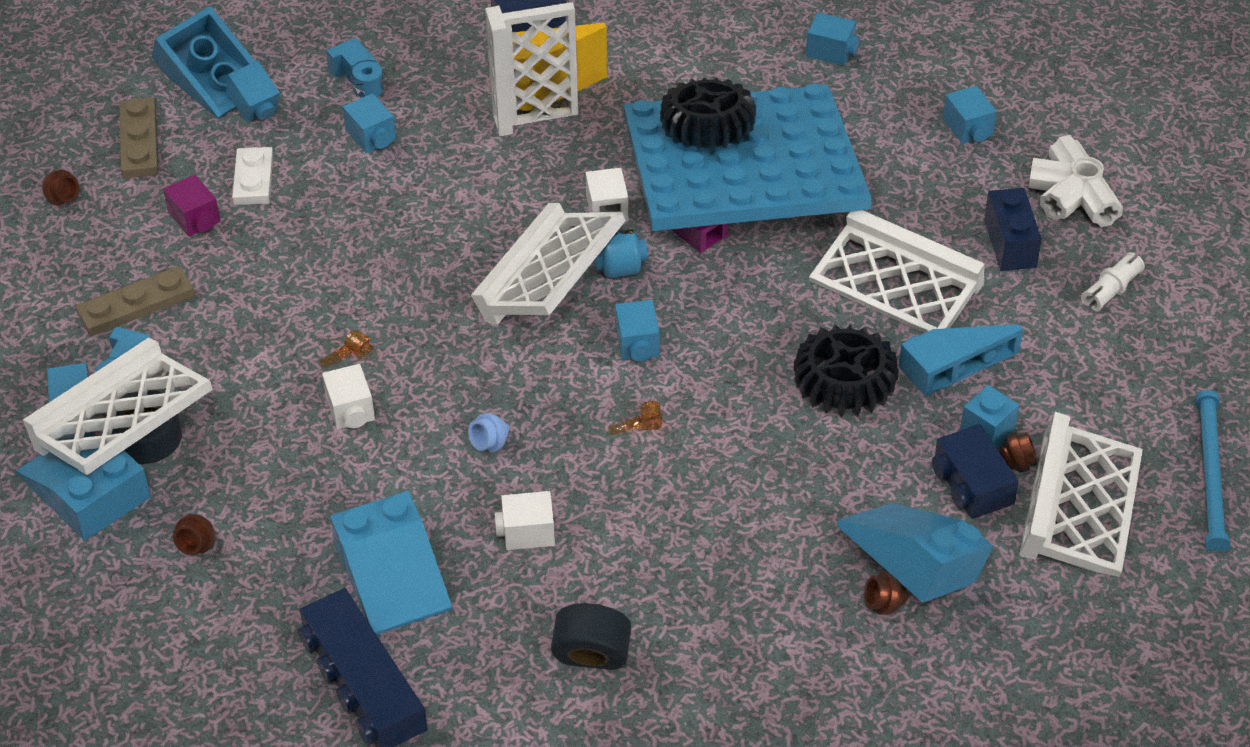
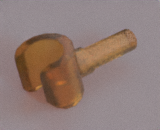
M354 330L347 335L344 345L340 349L320 359L319 362L324 368L343 357H347L351 353L362 359L367 353L369 354L373 351L374 347L369 344L371 339L368 336Z
M656 401L645 402L640 408V416L608 426L610 434L615 435L638 428L643 430H657L661 428L662 413L660 412V404Z

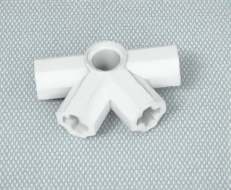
M1071 135L1059 137L1050 146L1049 157L1051 160L1033 158L1029 188L1046 190L1041 195L1040 206L1044 209L1047 217L1057 222L1061 218H1067L1082 205L1091 221L1097 223L1102 228L1111 226L1116 219L1122 216L1123 206L1103 178V164L1099 160L1089 157L1080 142L1074 140Z

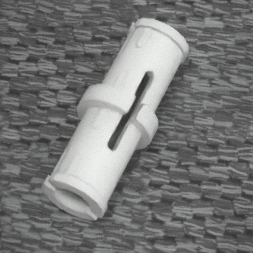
M1129 252L1112 268L1104 269L1100 273L1098 281L1082 293V303L1089 306L1096 300L1097 303L1091 308L1098 312L1116 294L1122 295L1126 291L1125 288H1127L1128 283L1143 272L1145 265L1141 257L1138 256L1129 264V261L1135 257V253Z

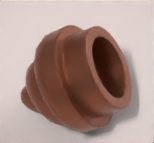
M54 170L43 180V195L47 201L54 205L61 206L64 202H72L79 193L78 180L66 170Z
M1015 431L1005 437L1004 444L998 449L1011 469L1025 471L1030 469V464L1038 462L1037 454L1028 432L1018 434Z
M198 514L184 516L177 522L173 532V541L176 547L187 555H195L198 552L205 553L211 548L215 538L212 523Z
M882 572L878 576H871L866 583L864 591L866 606L870 609H876L877 614L882 615L894 613L910 597L906 588L893 575Z

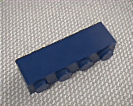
M346 588L299 609L303 625L298 628L300 639L308 652L315 649L318 653L317 664L325 680L328 682L334 679L339 686L336 689V693L343 709L346 712L354 710L359 719L356 720V726L366 744L373 741L377 747H395L428 730L424 706Z

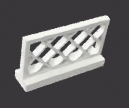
M573 2L503 14L501 13L500 6L485 8L492 114L499 136L513 134L514 125L578 115L576 30ZM566 16V21L556 31L547 26L553 18ZM527 22L532 25L522 36L512 32V25ZM540 31L550 36L540 47L530 42ZM560 42L567 49L556 58L548 52ZM522 48H525L533 54L522 64L513 59V57ZM542 58L551 65L540 75L531 68ZM560 69L567 73L568 76L557 85L549 79ZM526 75L534 81L523 91L515 86V84ZM542 86L552 90L542 101L533 96ZM560 96L569 100L568 107L556 109L551 107ZM525 102L535 106L530 113L517 115V110Z
M548 203L471 294L484 320L493 325H498L506 315H550L626 220L622 212L565 213L560 203ZM547 296V297L544 299V301H537V300H539V299H541V298Z
M859 210L849 212L846 216L847 225L809 276V281L926 333L932 329L950 328L973 293L977 294L984 285L985 263L866 211ZM851 239L862 244L865 251L845 256L843 248ZM889 256L896 260L897 266L878 270L874 259ZM869 261L871 272L852 276L849 268L850 264ZM843 266L846 278L831 280L823 276L828 269ZM921 270L927 273L930 278L928 281L910 285L907 273ZM901 275L904 286L884 290L881 279ZM875 281L879 291L864 295L857 292L855 285ZM954 285L963 289L959 296L943 299L940 287ZM934 290L937 301L917 305L915 293ZM908 295L912 307L897 310L889 305L888 300ZM941 310L944 318L937 328L924 322L921 314Z
M147 338L23 419L34 451L42 456L51 452L85 475H88L213 389L210 380L162 354L159 343L151 338ZM192 385L186 391L174 392L175 387ZM166 388L165 393L147 395L149 390ZM138 392V397L119 399L128 393ZM162 406L155 412L143 413L144 408ZM135 409L134 414L116 416L117 411ZM131 427L124 433L112 434L113 429ZM103 430L102 436L84 438L85 432ZM99 448V450L87 458L80 456L81 450Z
M1055 412L1043 436L1019 556L1036 559L1037 555L1041 554L1094 572L1120 577L1123 569L1143 449L1069 426L1070 416ZM1071 441L1085 445L1092 454L1079 458L1070 446ZM1117 455L1131 458L1130 466L1118 470L1108 457ZM1098 461L1108 475L1096 479L1087 468V465ZM1076 470L1086 484L1074 488L1064 475ZM1113 482L1125 493L1124 497L1114 501L1103 488V486ZM1091 491L1102 503V506L1092 510L1081 498V495ZM1069 500L1080 513V515L1070 519L1066 517L1059 507V504ZM1108 512L1120 524L1118 528L1109 532L1097 518ZM1087 522L1097 535L1087 541L1082 538L1075 526ZM1064 531L1075 546L1066 548L1051 543L1052 536ZM1104 543L1114 554L1113 562L1098 558L1091 548Z

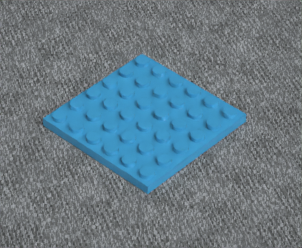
M810 84L800 88L788 89L777 87L768 91H750L756 105L753 131L749 132L748 138L740 139L739 144L729 143L727 148L719 146L714 147L713 150L709 147H702L698 150L696 146L686 148L683 142L674 143L672 138L665 136V130L662 129V122H660L662 101L650 102L640 100L633 104H624L625 122L652 231L871 209V194L829 85Z

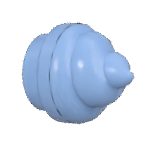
M492 413L481 414L470 423L468 430L469 439L473 447L478 451L489 450L492 453L504 446L510 427L503 419Z

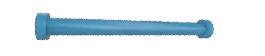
M1204 390L1196 395L1195 401L1196 407L1200 408L1208 518L1209 534L1205 537V548L1207 550L1227 551L1231 544L1229 535L1225 533L1216 409L1220 405V399L1217 392Z

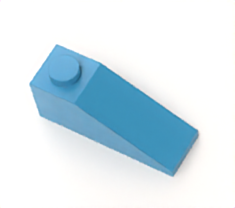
M1019 324L932 329L919 336H913L901 344L899 368L926 397L1019 353L1023 328Z

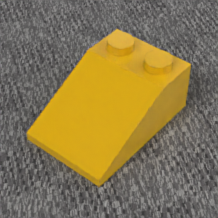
M606 22L575 26L578 91L608 77ZM526 31L514 33H516L519 36H522ZM540 31L530 42L540 47L550 36ZM558 42L548 53L558 58L567 47ZM522 48L513 59L523 64L533 53ZM541 58L531 69L541 75L551 64ZM559 69L549 80L559 85L568 74ZM524 75L515 86L524 91L534 80ZM542 86L533 96L542 101L552 90ZM560 96L555 102L563 99V97ZM525 102L518 110L530 111L535 106Z

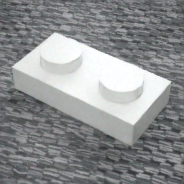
M272 147L237 148L232 196L234 205L270 204L273 168Z

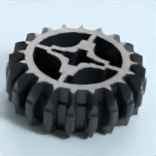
M703 77L702 80L698 81L690 79L687 84L677 83L676 88L668 89V93L662 97L660 122H662V129L665 130V136L672 138L674 143L683 142L684 147L696 146L698 150L702 147H709L711 150L719 146L727 148L729 143L739 144L740 139L748 138L749 132L753 131L756 116V105L754 104V98L751 97V92L743 89L742 84H732V81L729 79L719 81L717 77L714 80H707Z
M851 323L846 329H840L834 324L831 331L820 327L817 335L808 334L805 343H801L797 350L793 371H795L794 381L796 387L800 388L802 398L810 397L812 408L823 403L826 414L834 407L838 408L841 418L845 414L846 409H852V412L858 417L861 407L872 413L876 404L884 406L887 397L892 396L899 373L896 352L891 351L890 341H881L879 332L869 335L866 326L860 330H855ZM825 361L824 365L817 367L820 363ZM872 370L875 371L872 375L866 378L867 372H870Z

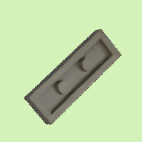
M154 97L120 101V149L123 179L158 175L157 121Z
M177 266L77 304L75 308L91 337L195 297V291L182 268Z

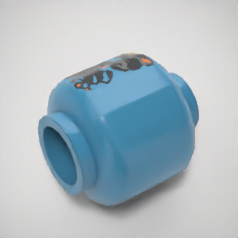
M632 228L619 229L594 259L596 271L601 270L604 276L610 279L637 275L641 269V262L648 261L646 240L638 239L637 233Z

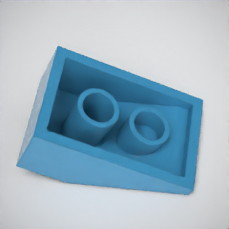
M211 6L155 38L152 58L166 76L216 118H220L236 108L226 92L228 74L256 62Z
M85 432L84 438L95 437L96 435ZM99 448L81 450L80 456L87 458L99 450ZM124 450L88 475H85L51 452L44 456L39 455L15 470L16 474L84 541L151 497L144 469Z
M409 491L330 515L335 546L365 618L376 635L453 610L422 519Z
M895 503L841 518L836 525L922 603L963 589L977 581L994 547L981 535V532L976 527L964 520Z

